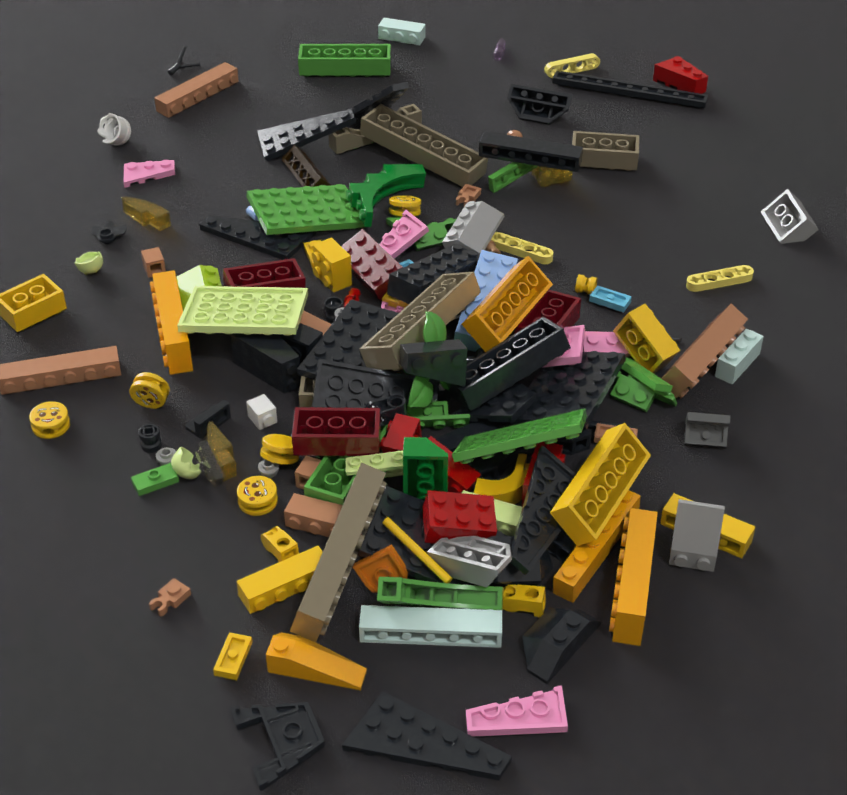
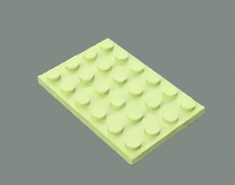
M194 286L178 322V332L188 334L200 332L206 334L296 335L307 301L308 288Z

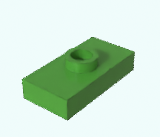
M171 463L134 475L131 477V481L138 495L141 496L178 483L179 477L173 470Z

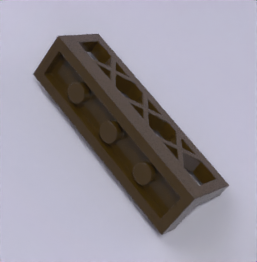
M293 145L282 158V161L302 187L309 186L312 180H315V182L310 187L319 185L331 186L308 155L296 145ZM294 155L293 161H288ZM297 164H300V168L296 170ZM307 172L306 177L302 178L303 173Z

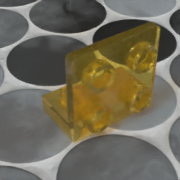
M538 166L530 172L540 186H548L572 180L573 171Z

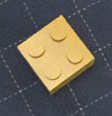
M332 237L314 244L312 258L314 261L313 273L315 277L319 278L325 287H328L333 293L351 286V255Z

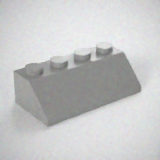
M470 201L466 203L442 241L444 248L459 244L467 250L478 252L480 255L481 250L486 249L505 217L504 214L483 201Z

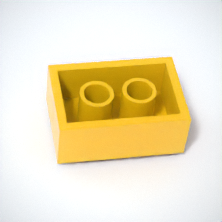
M45 274L0 293V316L16 332L67 309L63 290Z
M646 303L630 311L613 330L634 361L652 373L663 369L681 351Z

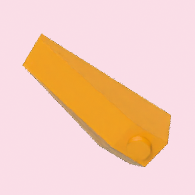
M281 632L274 635L266 652L267 670L269 673L361 690L367 668L314 641L289 633Z

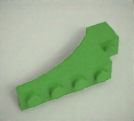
M379 577L377 601L383 604H404L409 607L492 609L503 611L504 588L438 583L402 577Z

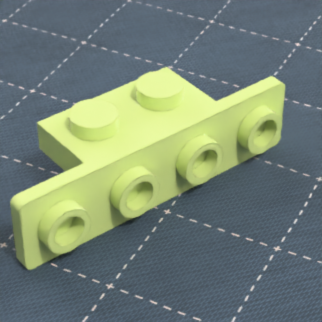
M403 451L346 458L347 476L356 475L361 463L386 472L384 478L403 475Z

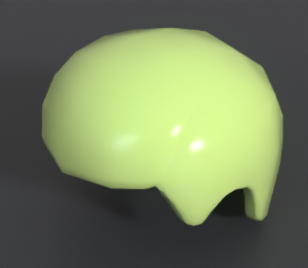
M99 251L87 252L76 258L75 265L84 274H94L101 269L103 257Z
M180 447L171 459V466L180 477L185 479L197 478L201 473L199 469L200 464H193L194 455L184 447Z

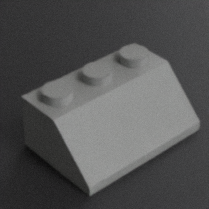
M788 189L761 211L781 244L805 241L819 230L801 201Z

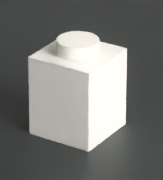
M265 394L246 401L248 417L259 430L277 423L276 407Z

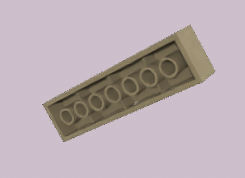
M382 104L361 118L360 135L417 164H422L423 167L461 187H464L465 184L473 185L486 174L488 158L480 157L478 152Z
M475 273L442 274L359 348L366 367L380 370L392 369L393 371L402 369L403 367L399 364L400 344L424 342L423 330L426 311L437 314L446 326L481 293Z
M364 463L360 464L299 606L290 632L314 642L317 641L319 634L324 636L387 484L383 481L386 472Z

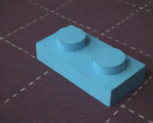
M597 285L590 294L589 301L624 313L631 303L632 296Z

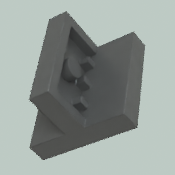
M688 412L684 421V444L726 448L731 415Z

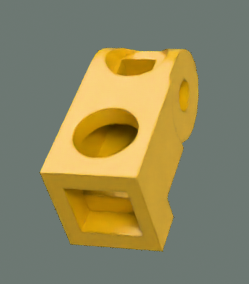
M278 526L261 534V541L264 547L278 559V562L299 554L298 543Z
M519 584L504 587V610L508 612H532L535 617H541L544 614L546 605L545 587Z

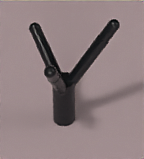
M186 46L183 47L177 63L168 70L169 75L172 76L180 68L200 66V63L181 65Z

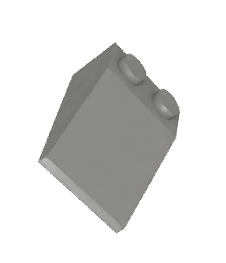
M678 500L669 565L714 572L725 506Z

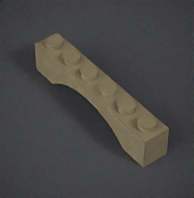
M415 104L401 107L396 111L422 124V111ZM345 127L329 134V147L336 154L374 143V141L360 135V129Z

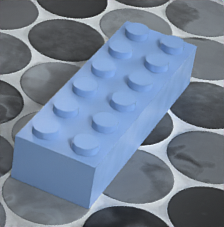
M481 250L474 272L481 293L461 312L454 340L460 339L469 351L476 352L481 347L461 324L512 267L517 264L518 258Z

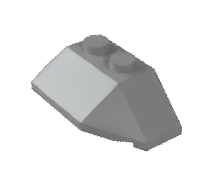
M462 536L452 539L441 538L427 551L428 555L452 578L483 587H488L512 560L509 544L478 536Z

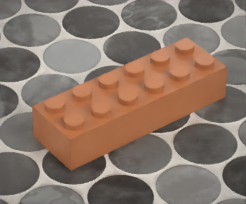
M730 304L709 324L661 378L673 386L671 393L675 395V398L678 396L682 398L689 391L687 387L692 389L700 381L697 377L702 378L709 370L707 366L711 367L718 360L716 355L720 357L727 350L725 345H731L736 339L734 335L738 336L746 328L743 325L748 318L733 304Z

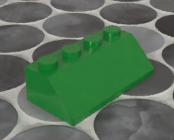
M404 437L403 493L425 501L428 490L448 492V453L426 437Z

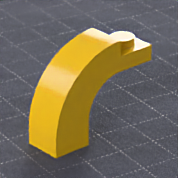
M518 453L515 470L507 478L501 480L477 478L474 493L494 496L496 500L514 505L522 500L523 483L530 465L526 463L527 454Z

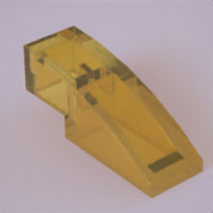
M122 197L124 212L142 226L150 224L159 231L171 226L169 211L163 207L142 199Z
M211 421L208 423L207 428L210 459L217 476L224 482L237 476L233 447Z

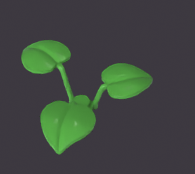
M426 311L423 330L424 342L446 340L444 321L437 314ZM416 375L413 380L408 407H426L433 398V385L429 382V378ZM440 381L442 387L449 390L446 382Z

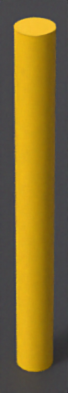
M389 517L384 519L382 524L444 583L451 582L453 578Z

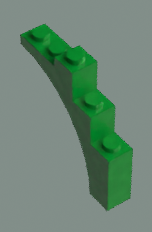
M383 164V169L379 174H366V180L363 183H350L349 190H346V200H349L351 207H356L359 210V218L363 221L364 227H371L374 206L389 194L411 188H424L426 172L422 164Z

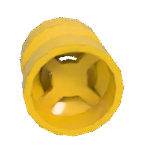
M579 274L575 285V292H586L590 295L597 287V278H587L585 275Z

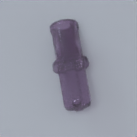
M502 38L494 47L493 59L496 61L501 60L502 55L506 51V41Z

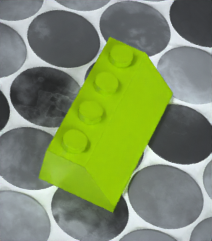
M198 265L176 277L183 311L194 286H222L218 268L213 266Z

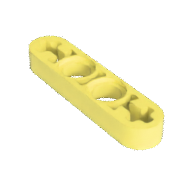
M591 53L548 63L544 68V72L548 77L553 78L556 70L570 73L592 70L599 66L600 59L596 54ZM582 61L581 66L576 67V64ZM568 64V68L566 70H562L563 66Z
M495 232L491 238L496 244V248L522 258L529 256L534 262L540 264H550L553 261V250L500 232Z
M741 265L693 274L687 277L686 288L692 292H699L750 282L753 278L754 270L750 266Z

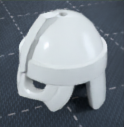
M109 113L101 118L97 132L106 139L102 142L112 145H123L130 138L131 127L129 122L123 117Z

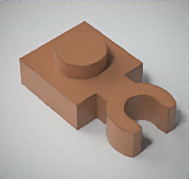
M465 184L458 192L456 205L464 203L465 207L466 203L475 201L481 195V188Z
M173 578L158 591V598L150 601V610L153 611L156 607H160L158 608V615L160 617L164 616L169 606L176 608L191 595L190 588Z

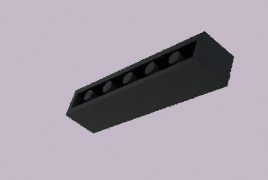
M485 131L479 141L480 157L573 172L579 171L582 162L583 147Z

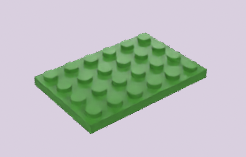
M342 184L247 191L246 197L266 235L366 228L363 221L359 218V210L356 207H351L349 200H346V190L348 189Z
M579 409L466 436L452 453L454 462L460 461L461 464L472 462L475 457L481 456L482 459L493 457L494 453L501 451L503 454L514 452L515 448L522 446L524 449L533 448L539 442L551 444L557 442V438L565 436L566 439L576 438L579 436V433H582L587 418L586 409Z

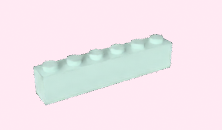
M361 605L359 623L360 642L501 648L502 610Z

